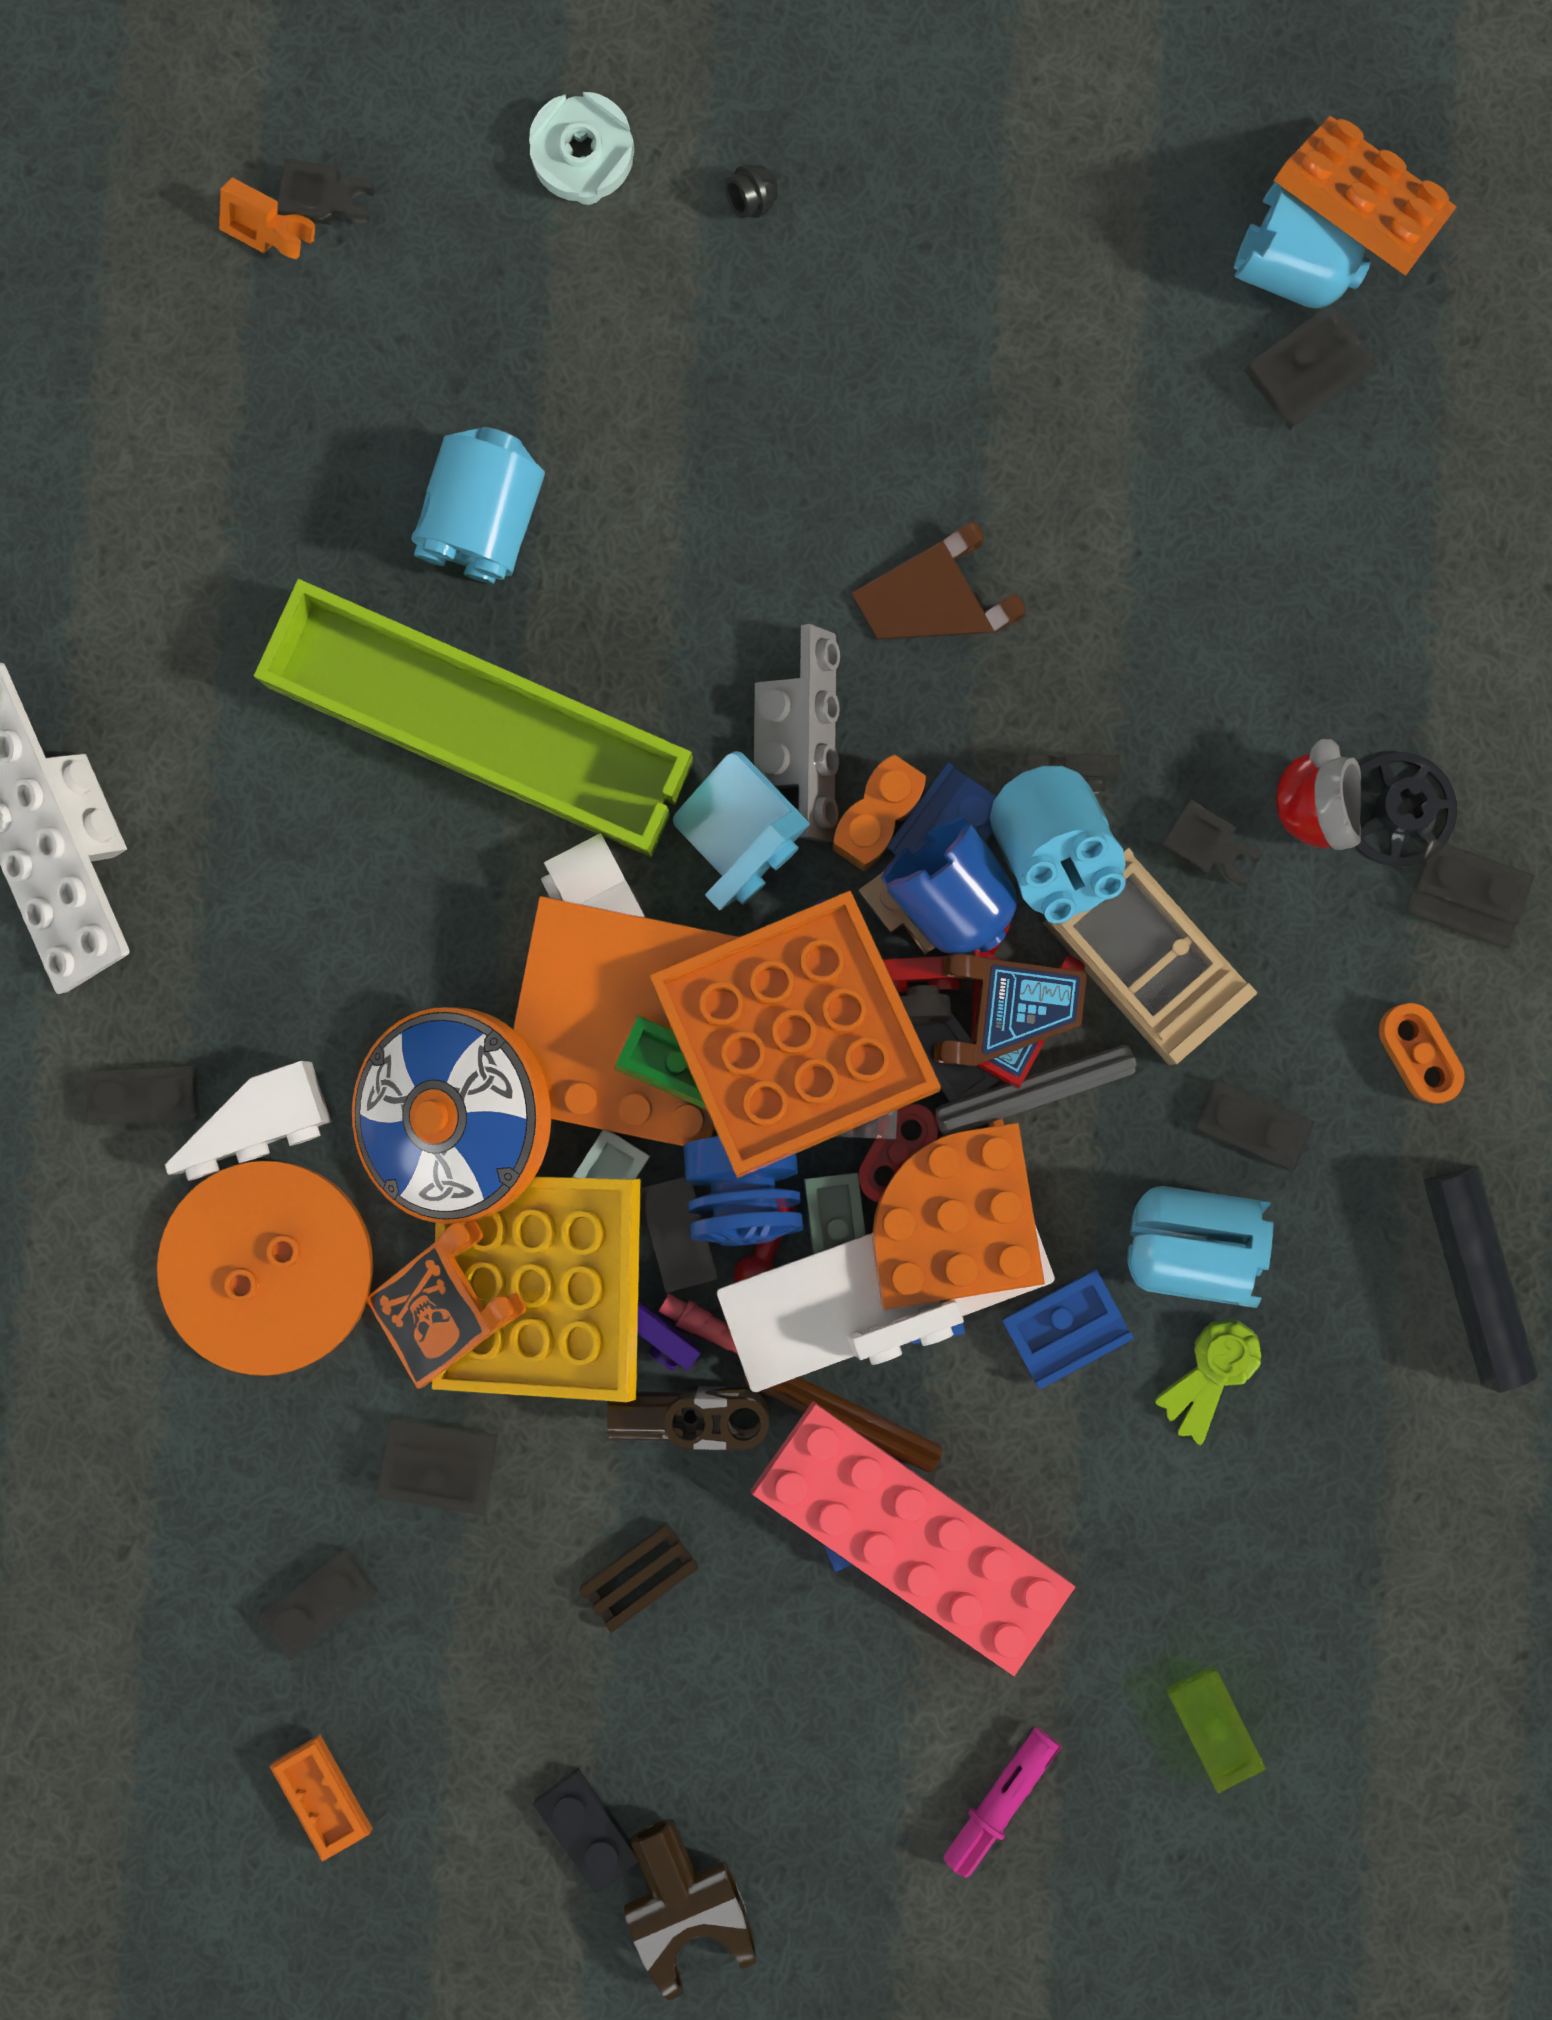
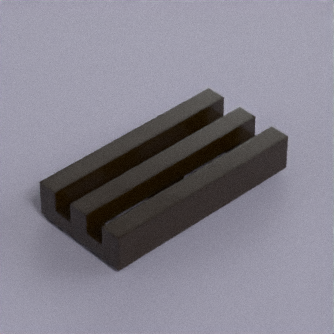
M666 1522L582 1584L579 1590L585 1598L588 1597L593 1604L592 1608L598 1616L601 1615L605 1621V1626L612 1633L696 1571L698 1564ZM663 1540H666L670 1546L669 1549L607 1595L601 1596L597 1589ZM678 1557L682 1564L614 1614L610 1608L613 1604Z

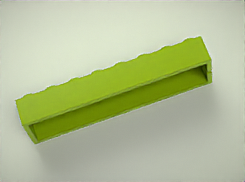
M300 579L295 584L254 674V677L270 690L596 834L601 833L603 837L650 858L671 815L668 806L664 805V803L667 801L673 805L676 804L694 764L691 751Z

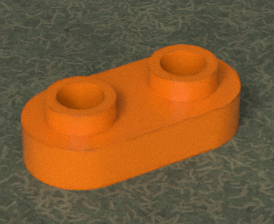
M1415 1003L1402 1004L1389 1009L1380 1021L1379 1036L1410 1093L1416 1099L1429 1104L1445 1103L1455 1098L1460 1093L1464 1084V1070L1433 1014L1424 1006ZM1402 1021L1409 1022L1414 1029V1034L1408 1041L1400 1038L1398 1034V1026ZM1430 1067L1435 1068L1440 1074V1081L1435 1087H1430L1424 1080L1425 1071Z

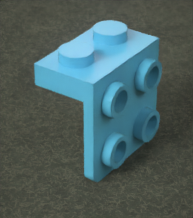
M738 751L728 754L673 817L674 826L722 875L705 894L719 910L735 900L744 905L753 898L766 884L761 878L771 866L777 870L793 856L799 848L794 841L810 825L748 758Z

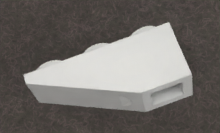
M299 1061L250 1078L165 1164L168 1175L186 1173L188 1181L220 1171L217 1161L236 1155L238 1162L244 1163L270 1154L267 1145L269 1143L287 1138L289 1146L321 1136L318 1127L332 1121L312 1062Z

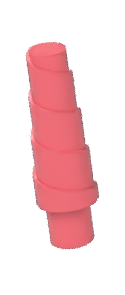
M669 1293L666 1295L658 1310L659 1313L676 1321L675 1326L692 1335L695 1334L710 1343L713 1342L728 1351L731 1350L738 1354L727 1323L697 1306V1303L690 1299L684 1302Z

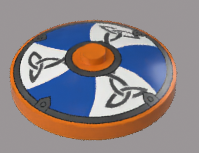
M459 1007L432 1008L416 1012L398 1021L370 1049L361 1066L354 1088L352 1127L362 1164L370 1179L389 1201L404 1212L425 1221L441 1224L462 1223L479 1220L503 1210L513 1203L531 1184L542 1164L548 1147L551 1129V1103L546 1080L536 1057L525 1041L512 1028L499 1019L478 1010Z

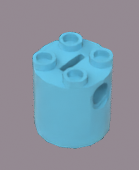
M489 427L444 436L426 491L421 517L411 537L412 542L417 545L414 556L439 566H444L446 560L466 566L465 576L490 585H494L495 579L504 580L505 576H512L519 549L545 476V471L535 463L518 438Z
M1041 766L1021 773L1003 787L993 802L990 814L991 827L1009 869L1017 878L1022 898L1034 911L1044 914L1049 922L1063 923L1071 919L1073 915L1091 910L1104 900L1112 899L1123 891L1126 884L1123 876L1126 866L1123 848L1112 835L1108 820L1090 785L1078 772L1063 766Z

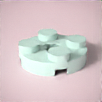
M583 92V97L574 96L566 99L565 94L552 99L544 105L532 122L529 137L531 160L537 177L553 194L566 200L590 205L599 201L601 197L614 192L627 178L633 164L634 142L625 114L608 98L597 93ZM589 137L593 140L591 143V150L593 152L589 156H582L580 158L572 156L573 149L569 143L573 139L582 142Z

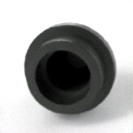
M741 165L736 168L734 175L727 177L725 180L727 201L732 211L739 218L751 216L757 219L764 216L778 198L776 177L762 165Z

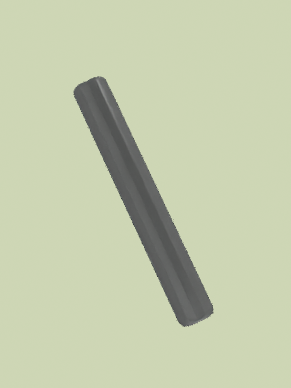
M1119 1045L1027 1076L1019 1089L1006 1083L940 1105L936 1108V1123L943 1136L967 1131L1132 1075L1137 1066L1136 1059L1128 1045Z

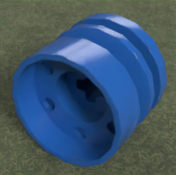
M718 1136L692 1141L683 1146L687 1184L711 1188V1194L688 1202L690 1214L713 1215L712 1218L689 1224L691 1240L715 1242L725 1246L752 1245L771 1242L780 1236L803 1230L802 1214L777 1212L778 1209L792 1207L801 1203L800 1192L775 1188L776 1181L798 1174L796 1153L737 1179Z

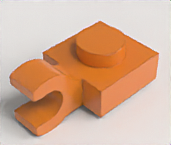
M233 177L221 188L219 230L262 253H265L271 246H274L286 257L297 259L300 256L301 239L309 244L314 241L315 224L307 217L301 215H278V201Z

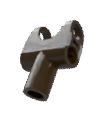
M691 1386L683 1388L678 1392L636 1391V1400L630 1402L608 1401V1440L671 1441L676 1446L685 1449H749L761 1443L767 1435L770 1415L769 1405L763 1394L753 1392L748 1387ZM749 1408L755 1411L760 1419L751 1427H742L733 1421L731 1414L737 1409ZM688 1410L695 1411L697 1420L694 1423H688L686 1417H684Z
M673 1819L658 1821L642 1828L631 1836L629 1841L651 1893L624 1904L625 1918L642 1963L665 1999L670 2001L684 1994L681 1975L676 1965V1955L681 1947L691 1939L699 1937L716 1939L726 1947L730 1955L734 1953L742 1969L756 1964V1949L746 1908L728 1864L723 1861L696 1873Z

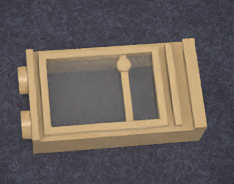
M1128 848L1123 852L1126 864L1123 876L1126 884L1118 896L1104 900L1091 910L1073 915L1066 922L1052 923L1046 919L1043 924L1072 957L1080 960L1085 965L1084 970L1164 1061L1168 1065H1174L1183 1060L1257 994V991L1249 983H1246Z

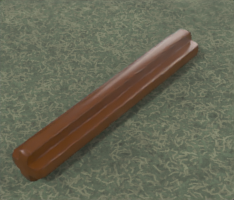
M744 1375V1383L747 1386H749L747 1378ZM800 1377L759 1391L803 1413L814 1401L888 1454L925 1472H933L941 1458L942 1448L939 1444Z

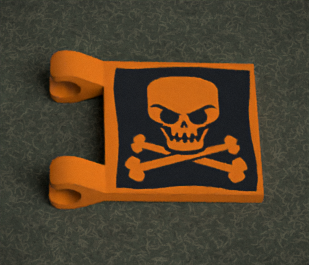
M475 1220L468 1221L465 1224L461 1222L453 1223L441 1234L435 1243L367 1297L370 1308L417 1389L425 1387L497 1330L526 1312V1306L518 1293H513L508 1297H496L484 1308L454 1257L471 1248L483 1238L482 1231Z

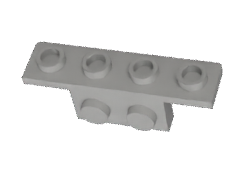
M806 624L801 625L800 678L755 683L754 766L776 789L799 788V813L810 823L799 836L800 838L818 842H833L834 827L838 821V806L835 801V774L839 767V756L835 748V725L840 712L839 701L836 696V669L840 663V650L836 642L835 633Z

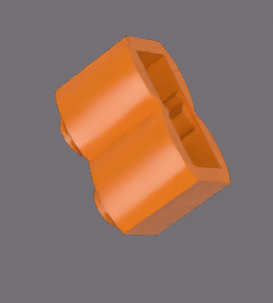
M896 755L885 759L870 776L864 798L852 805L839 821L834 835L833 851L862 871L872 867L886 852L894 828L904 822L917 806L925 786L926 775Z

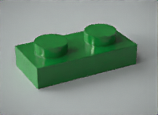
M638 1016L615 1064V1070L707 1110L673 1031Z

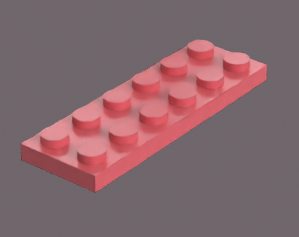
M814 1401L809 1405L750 1490L752 1495L1013 1676L1016 1675L1075 1589V1586L1065 1577Z

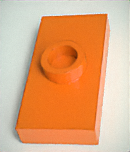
M321 1734L271 1763L270 1769L322 1862L371 1833L373 1828Z

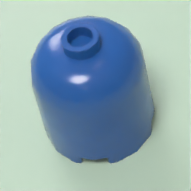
M964 816L948 819L926 832L931 841L923 845L914 854L911 853L908 847L902 849L887 865L881 879L886 884L890 896L926 940L937 950L951 955L970 953L977 949L979 952H987L996 947L1006 936L1004 930L1009 925L1017 909L1016 890L1011 879L976 826H972Z

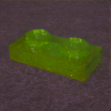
M1214 1666L1165 1689L1217 1793L1266 1770Z

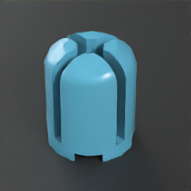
M1167 1186L1149 1189L1137 1203L1130 1227V1235L1134 1239L1133 1244L1128 1246L1127 1264L1134 1283L1148 1292L1257 1308L1262 1298L1251 1296L1256 1276H1260L1262 1270H1269L1273 1222L1262 1220V1213L1269 1207L1271 1202Z

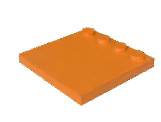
M851 891L649 975L737 1179L940 1091L939 1081Z
M540 896L513 1030L531 1049L542 1069L549 1091L551 1119L684 1146L692 1141L713 1137L714 1125L707 1110L615 1070V1064L638 1016L672 1030L649 975L737 939L739 936Z

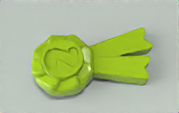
M1227 1319L1209 1323L1195 1340L1194 1351L1197 1367L1165 1389L1155 1399V1403L1158 1406L1167 1409L1169 1421L1175 1420L1192 1402L1178 1428V1435L1182 1437L1192 1435L1195 1442L1199 1445L1205 1440L1224 1385L1244 1384L1261 1364L1258 1336L1253 1330L1238 1320Z

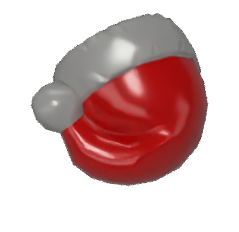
M1332 739L1317 741L1312 747L1311 752L1296 757L1279 779L1275 805L1277 815L1290 835L1305 844L1320 849L1333 848V850H1343L1355 847L1361 842L1360 767L1355 758L1341 757L1339 745Z

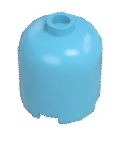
M1274 182L1263 199V203L1270 205L1271 208L1261 227L1250 224L1234 264V269L1238 270L1235 277L1306 307L1315 309L1327 307L1339 299L1348 287L1356 290L1362 283L1371 263V259L1364 257L1366 247Z

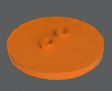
M281 1161L248 1162L234 1165L209 1176L192 1189L179 1203L167 1223L160 1242L157 1261L158 1287L163 1306L172 1325L183 1340L199 1355L222 1368L249 1375L282 1374L303 1368L323 1358L343 1342L354 1329L366 1307L367 1297L371 1292L374 1268L373 1250L370 1236L359 1211L347 1195L332 1181L311 1169L293 1163Z

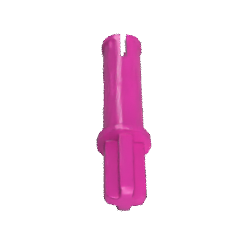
M1036 1726L1033 1728L978 1808L971 1807L968 1814L971 1818L944 1854L945 1862L958 1875L965 1878L969 1877L997 1838L1000 1840L1004 1839L1006 1834L1003 1830L1008 1825V1822L1061 1750L1062 1746Z

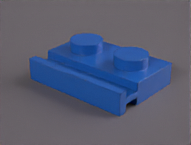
M948 762L890 841L887 851L896 856L902 849L908 847L911 853L914 854L923 845L931 841L926 833L929 829L948 819L964 816L972 826H976L986 841L993 832L990 814L996 796L969 776L963 775L954 768L955 766Z
M1095 1268L1001 1318L1039 1390L1134 1339L1099 1272Z

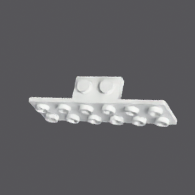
M0 663V865L54 990L57 994L69 992L129 954L127 943L91 861L116 857L127 850V847L86 754L45 758L5 664Z
M1037 1228L1036 1233L1044 1275V1285L883 1310L873 1254V1233L719 1288L717 1290V1297L750 1389L753 1392H759L853 1356L859 1360L869 1357L871 1365L889 1361L902 1355L900 1346L920 1339L922 1345L926 1346L945 1340L954 1335L951 1329L952 1326L964 1322L962 1316L1053 1283L1055 1278Z

